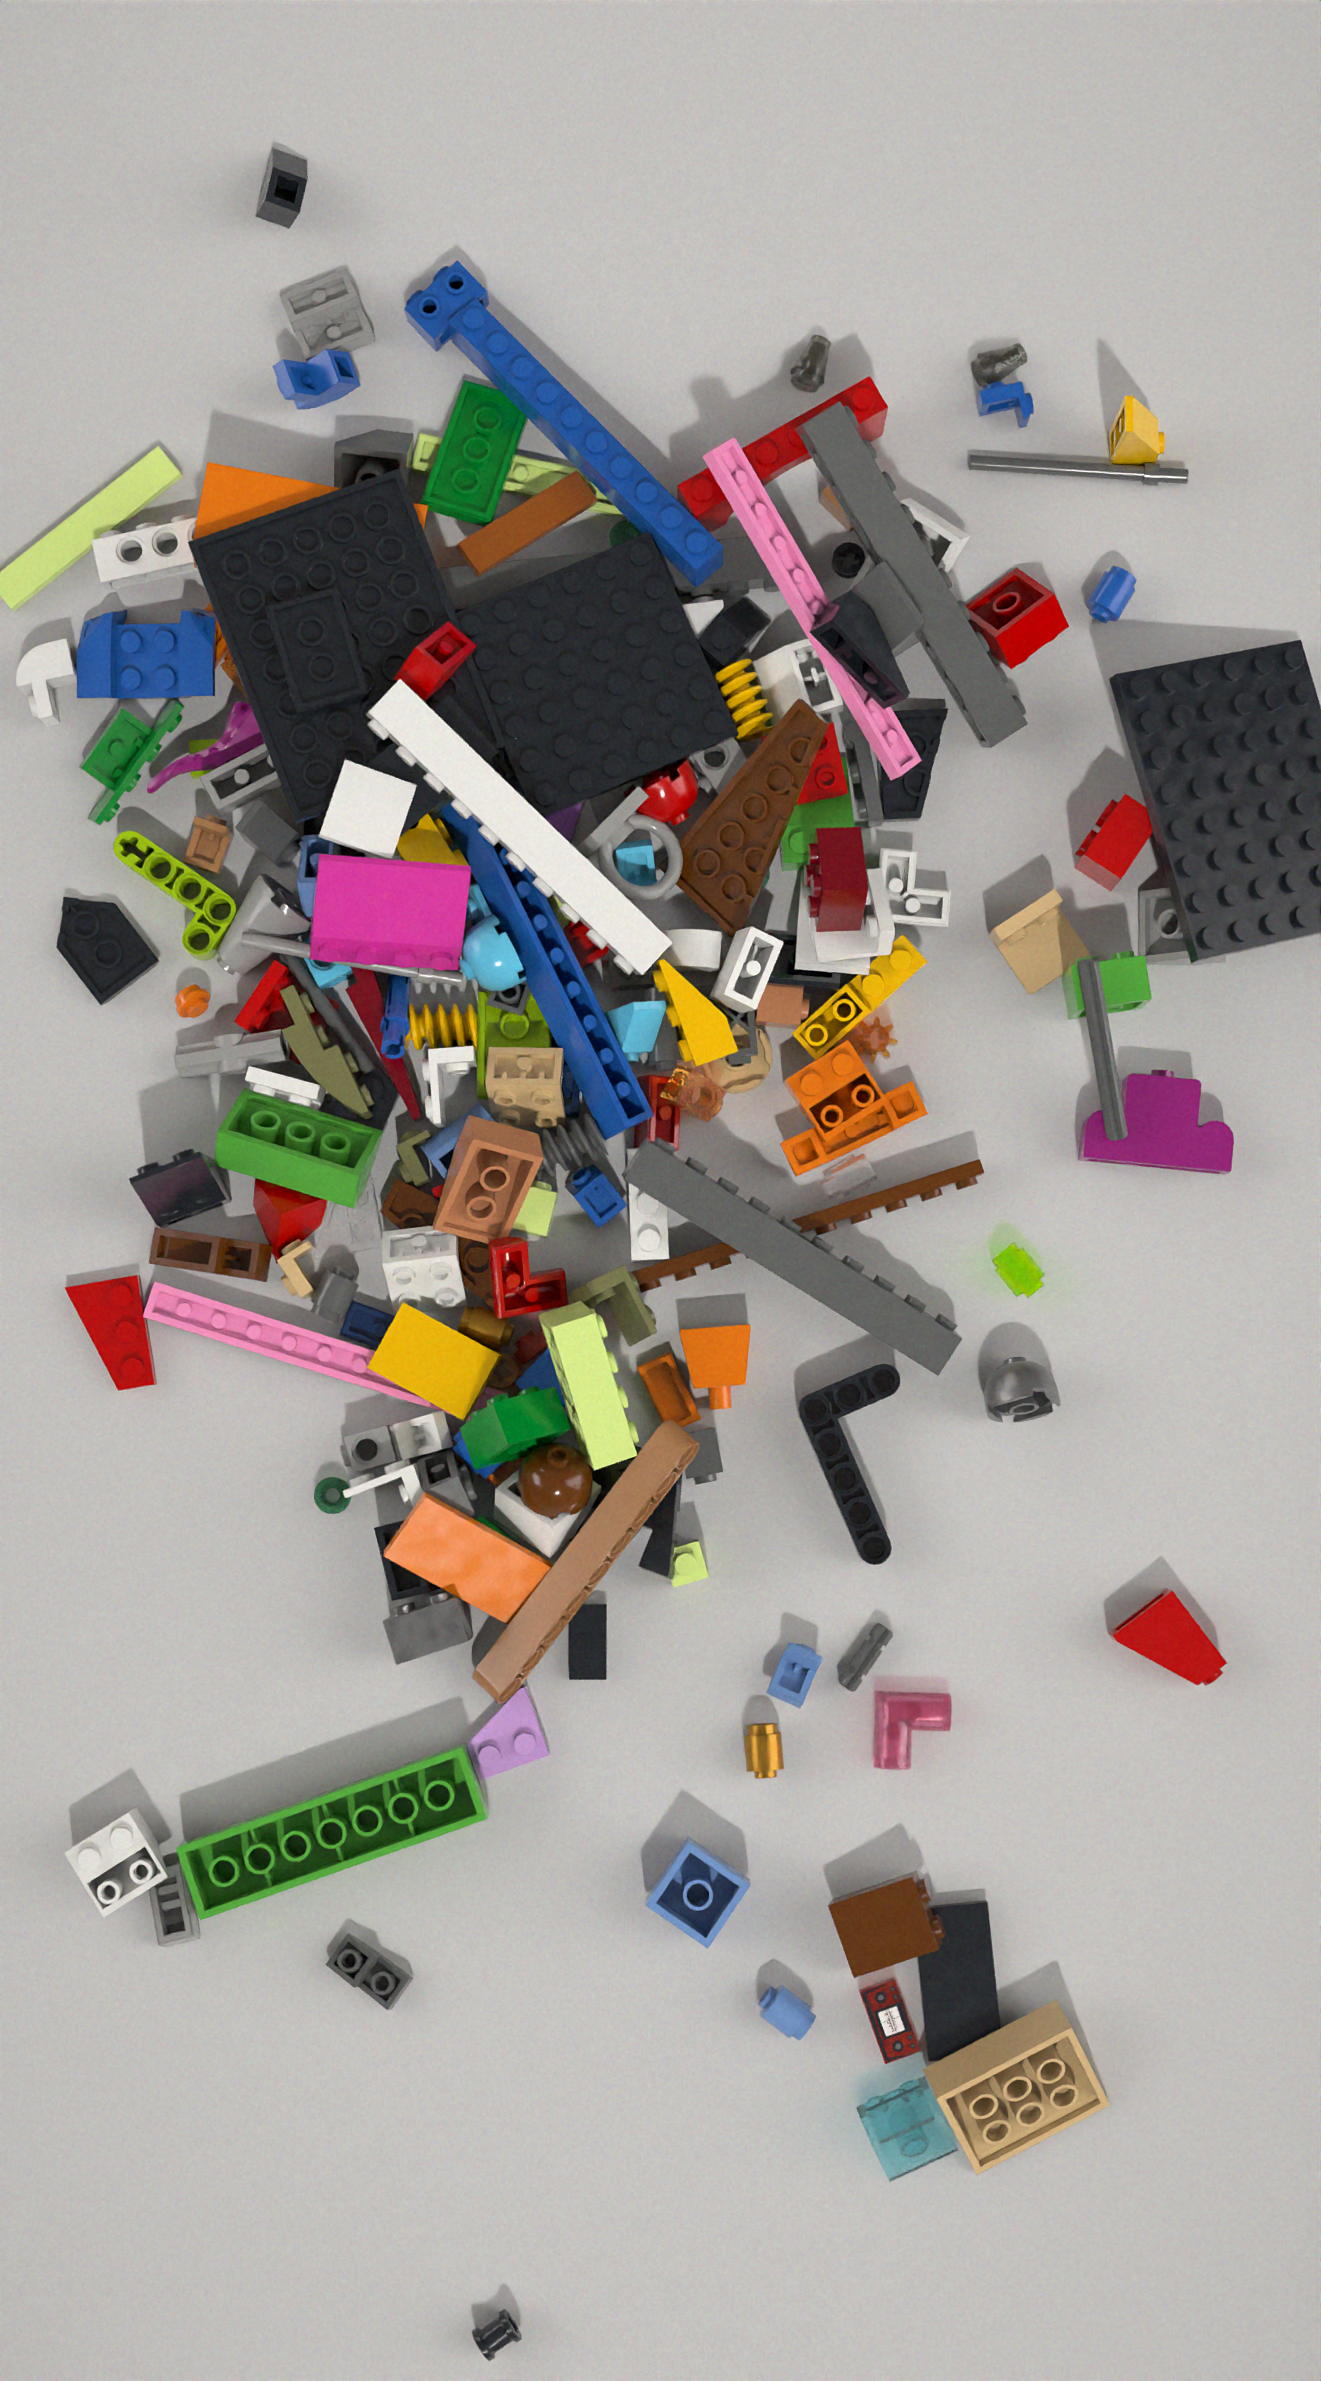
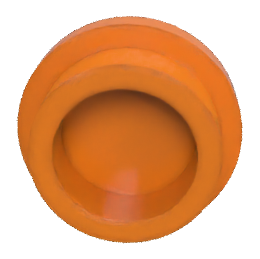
M190 985L181 990L175 997L176 1011L182 1018H196L207 1010L211 996L206 989H201L199 985Z

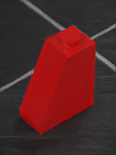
M1167 1588L1108 1633L1112 1640L1197 1686L1202 1682L1205 1686L1214 1682L1223 1674L1220 1668L1227 1664L1226 1660L1175 1593Z

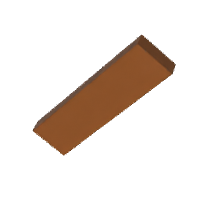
M576 470L460 541L457 549L476 576L479 577L597 503L598 499Z

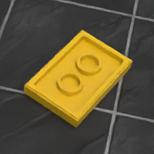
M403 1302L367 1368L466 1422L498 1364L501 1355Z

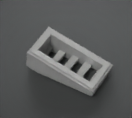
M180 1862L166 1865L169 1874L167 1878L176 1876L177 1883L159 1887L156 1884L148 1889L157 1942L162 1947L200 1939L191 1893ZM179 1892L180 1898L162 1902L161 1896ZM181 1907L182 1914L166 1918L165 1911ZM184 1923V1930L169 1932L168 1926Z

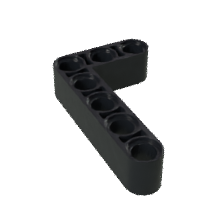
M888 1364L875 1365L804 1396L797 1407L800 1422L856 1552L862 1560L872 1565L882 1564L889 1558L892 1549L891 1542L838 1418L896 1393L900 1387V1375L896 1368ZM879 1370L889 1372L893 1380L890 1389L884 1392L877 1390L872 1381L874 1374ZM847 1384L854 1386L859 1394L857 1402L852 1406H845L838 1397L841 1387ZM811 1399L821 1401L825 1408L823 1417L817 1421L808 1419L804 1413V1407ZM828 1433L834 1434L839 1440V1449L832 1455H825L819 1448V1440ZM840 1468H848L854 1475V1482L848 1489H840L834 1483V1474ZM862 1502L868 1507L869 1515L866 1521L857 1524L851 1521L848 1513L854 1503ZM870 1537L880 1538L884 1545L881 1555L875 1558L866 1556L863 1549L864 1543Z

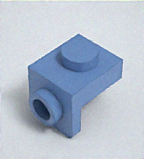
M788 1643L780 1657L766 1693L800 1709L823 1657L817 1655L807 1645Z

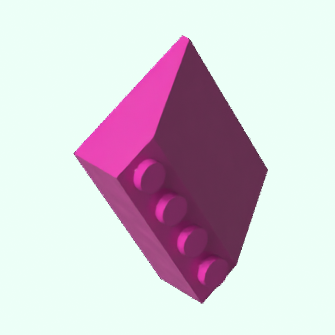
M319 854L310 926L309 959L325 962H351L363 965H391L401 968H431L439 971L458 970V961L461 957L471 866Z

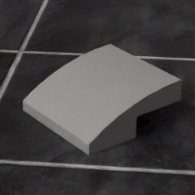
M347 269L279 295L306 362L325 349L350 352L375 342L373 332Z

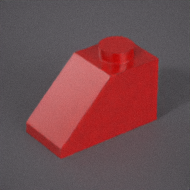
M448 621L415 647L394 679L396 681L401 679L425 702L443 686L477 645Z

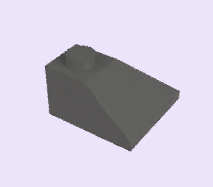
M377 429L336 441L334 445V487L344 488L400 469L409 492L412 475L414 434Z

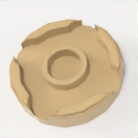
M736 1024L731 1032L737 1049L750 1048L749 1034ZM756 1027L758 1056H751L750 1064L729 1065V1058L716 1059L702 1064L701 1069L707 1081L718 1090L730 1094L747 1093L759 1087L768 1076L773 1061L772 1046L765 1033Z

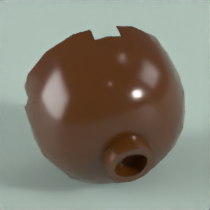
M549 1442L539 1445L525 1457L518 1474V1489L521 1493V1500L526 1507L536 1514L549 1518H558V1513L570 1511V1515L576 1514L587 1506L592 1495L593 1480L591 1466L583 1453L572 1445L562 1442Z

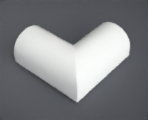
M881 848L879 868L882 870L894 924L948 928L951 891L914 887L917 851Z

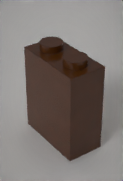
M917 1870L834 1898L828 1904L853 1978L940 1949L943 1943L941 1938L945 1937L944 1926L939 1915L933 1916L928 1903V1901L932 1900L929 1885L925 1878L920 1880Z

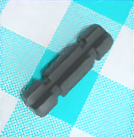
M880 1623L875 1624L869 1633L871 1636L869 1640L865 1639L850 1661V1668L848 1670L845 1669L839 1677L838 1682L851 1692L857 1690L863 1681L861 1679L863 1674L865 1676L868 1674L883 1652L881 1650L882 1646H887L893 1637L892 1631Z

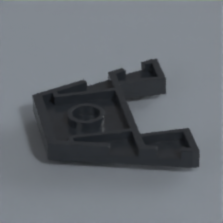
M634 1445L638 1454L642 1448ZM635 1457L597 1470L591 1467L592 1480L601 1486V1492L591 1508L597 1509ZM683 1473L642 1526L652 1530V1533L638 1566L670 1580H673L675 1573L673 1556L674 1548H677L678 1534L675 1531L677 1511H680ZM582 1524L580 1525V1527H579V1529L577 1530V1532H576V1534L574 1535V1537L569 1540V1542H572V1540H573V1539L575 1538V1536L578 1534V1532L580 1531V1529H581V1527H582Z

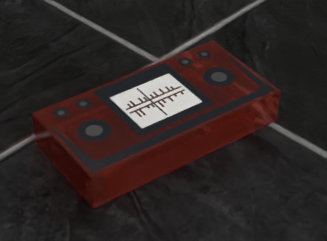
M894 1977L860 1989L859 1993L884 2063L888 2064L920 2052Z

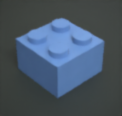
M687 1836L647 1895L645 1905L708 1949L751 1886L750 1879Z

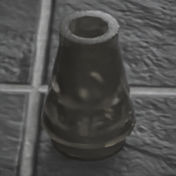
M820 335L811 336L808 345L791 368V383L797 389L807 393H814L824 384L828 353L831 347V342L827 338Z
M1020 343L979 353L977 358L971 362L973 377L982 388L994 382H1001L1019 366L1027 363V354Z

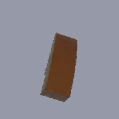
M155 1227L149 1264L267 1282L273 1246Z

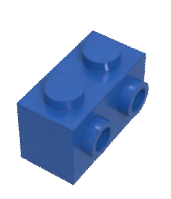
M457 260L452 266L441 268L435 274L433 283L424 291L418 290L411 295L404 308L407 322L437 352L451 339L448 321L475 298L486 308L489 305L487 291Z

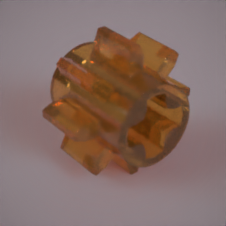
M875 1017L873 1025L867 1026L863 1021L859 1022L858 1025L863 1032L862 1035H852L851 1041L860 1042V1048L856 1052L858 1056H861L863 1053L869 1055L870 1064H873L876 1056L880 1054L888 1060L890 1053L886 1049L887 1045L895 1046L898 1043V1040L889 1038V1032L892 1030L893 1025L890 1024L884 1028L879 1025V1017ZM872 1032H877L878 1039L884 1040V1043H880L877 1049L871 1048V1042L865 1041V1038H869Z

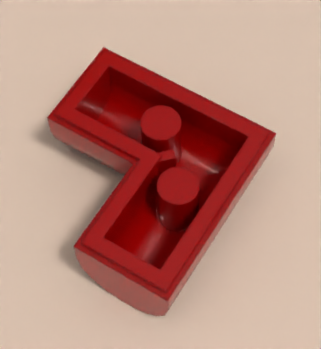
M501 1237L488 1243L495 1317L501 1319L568 1305L566 1273L563 1268L559 1267L530 1273L528 1243L523 1238Z

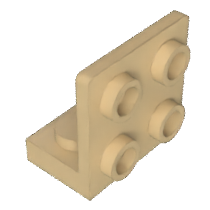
M1053 889L993 928L989 934V937L1029 995L1034 994L1063 975L1070 968V965L1075 964L1076 959L1090 956L1089 951L1060 910L1059 906L1063 900L1056 889Z
M489 1047L485 1085L491 1117L495 1122L511 1127L539 1126L542 1128H552L559 1124L562 1126L566 1125V1113L562 1094L563 1048Z

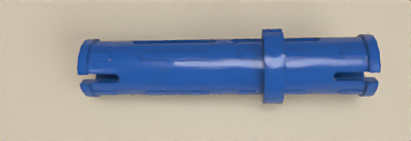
M389 974L387 978L385 1016L382 1017L380 1022V1030L383 1034L381 1052L382 1054L386 1053L385 1057L390 1059H398L404 1055L405 1036L408 1035L410 1030V1021L407 1018L411 977Z

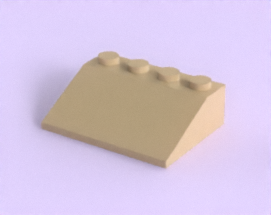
M1057 2000L922 2069L976 2175L1110 2105Z

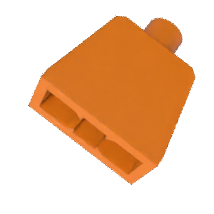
M750 1324L679 1330L693 1389L708 1388L710 1410L732 1408L730 1386L746 1384Z

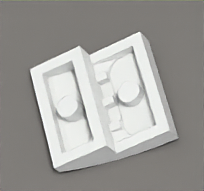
M345 760L319 837L379 859L392 860L417 785Z

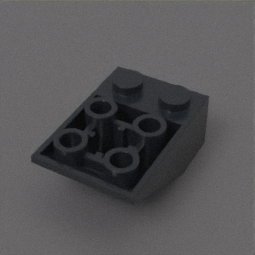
M194 1149L184 1150L173 1155V1162L159 1166L158 1162L144 1165L137 1169L138 1175L129 1178L132 1187L152 1219L161 1228L232 1202L220 1168L214 1165V1159L202 1152H194Z

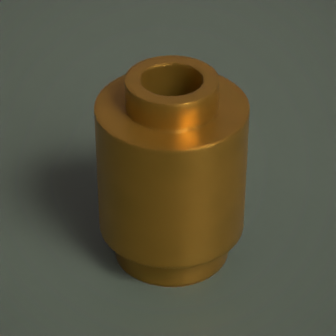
M467 1305L462 1314L457 1332L487 1348L499 1351L502 1345L509 1346L515 1325L509 1324L511 1317L498 1319L495 1317L494 1310L476 1305L475 1308Z
M777 1723L747 1725V1734L744 1735L747 1772H754L756 1779L777 1777V1770L784 1769L781 1732H777Z

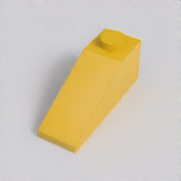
M1125 396L1109 431L1110 464L1144 466V463H1155L1159 454L1164 453V432H1159L1158 419L1134 396Z

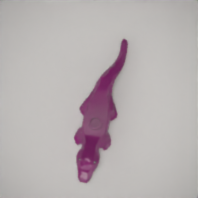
M236 702L227 718V725L222 737L210 747L184 756L169 764L148 783L147 792L149 794L154 793L167 781L178 775L193 771L216 769L264 744L250 704Z

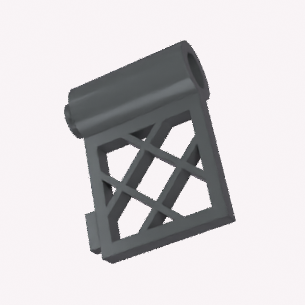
M714 985L694 986L716 1008L718 1007L733 1020L729 1025L731 1030L738 1024L749 1034L750 1048H740L738 1052L719 1059L729 1058V1065L750 1064L751 1056H758L754 1010L747 1012V1026L740 1020L745 1013H739L736 1017L721 1003L709 998ZM657 988L642 991L643 1002L665 1001L666 1006L670 1005L665 991L659 992ZM666 1011L653 1050L647 1053L648 1064L655 1065L656 1071L677 1070V1063L684 1062L677 1044L678 1041L682 1040L678 1026L671 1027Z

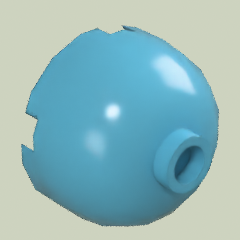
M494 914L481 920L469 929L463 938L462 952L464 958L458 962L468 981L475 978L482 988L490 991H503L527 979L525 975L520 973L524 969L506 932L499 934L495 925L500 922Z

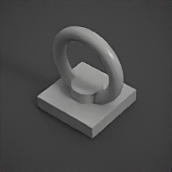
M638 786L576 849L586 859L598 849V863L602 875L625 897L633 900L647 901L665 895L675 886L682 871L683 855L677 837L666 824L646 815H631L649 797ZM634 829H643L656 835L664 844L668 854V867L664 876L652 885L638 886L626 881L618 873L613 863L612 851Z

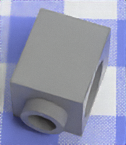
M390 1425L343 1436L345 1444L340 1445V1451L345 1467L351 1466L354 1473L398 1461L389 1431ZM365 1439L373 1440L378 1447L377 1455L370 1461L363 1459L358 1451L360 1443Z

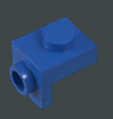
M1022 381L1004 385V382L988 384L983 387V390L979 391L976 400L979 417L1014 409L1019 428L1027 427L1030 415L1034 414L1030 392H1024Z

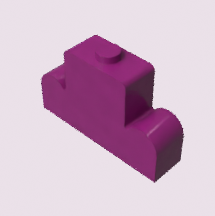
M1156 1069L1151 1070V1075L1131 1073L1122 1081L1121 1097L1128 1133L1127 1137L1121 1140H1109L1106 1136L1102 1110H1098L1088 1116L1083 1122L1078 1160L1226 1175L1232 1169L1234 1137L1230 1127L1221 1121H1209L1200 1127L1198 1126L1201 1082L1199 1080L1173 1077V1071Z

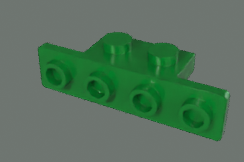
M171 700L151 728L124 708L118 710L79 766L80 769L108 788L89 815L88 819L101 825L104 821L109 822L115 816L120 807L117 803L125 791L129 793L140 780L141 775L138 772L146 761L150 763L155 759L162 747L159 744L160 740L166 732H173L181 722L183 715L180 712L184 705L178 701Z

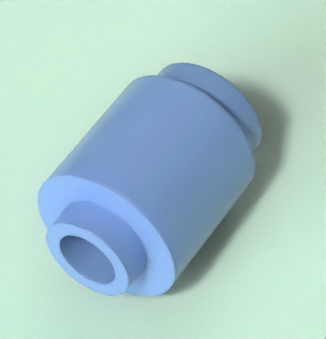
M783 1985L776 1989L772 1986L769 1987L758 2003L762 2008L760 2017L786 2037L790 2038L793 2036L798 2041L808 2032L816 2018V2015L810 2011L811 2007Z

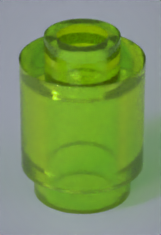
M1014 1242L991 1260L997 1267L994 1271L1016 1297L1023 1293L1026 1298H1029L1044 1285L1040 1280L1045 1275L1043 1270L1023 1247L1019 1249Z

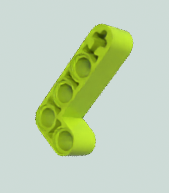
M135 831L120 833L113 843L116 857L127 868L195 914L182 935L184 948L195 959L200 961L214 958L217 955L216 949L239 910L237 903L224 891L140 833ZM129 845L132 847L137 846L147 856L145 862L136 855L129 854L126 851ZM161 863H169L171 865L170 874L163 879L155 878V868ZM192 883L200 884L201 892L199 896L192 900L185 899V888ZM218 905H230L231 913L226 919H214V910ZM201 933L208 934L210 937L208 946L203 950L193 949L194 938Z

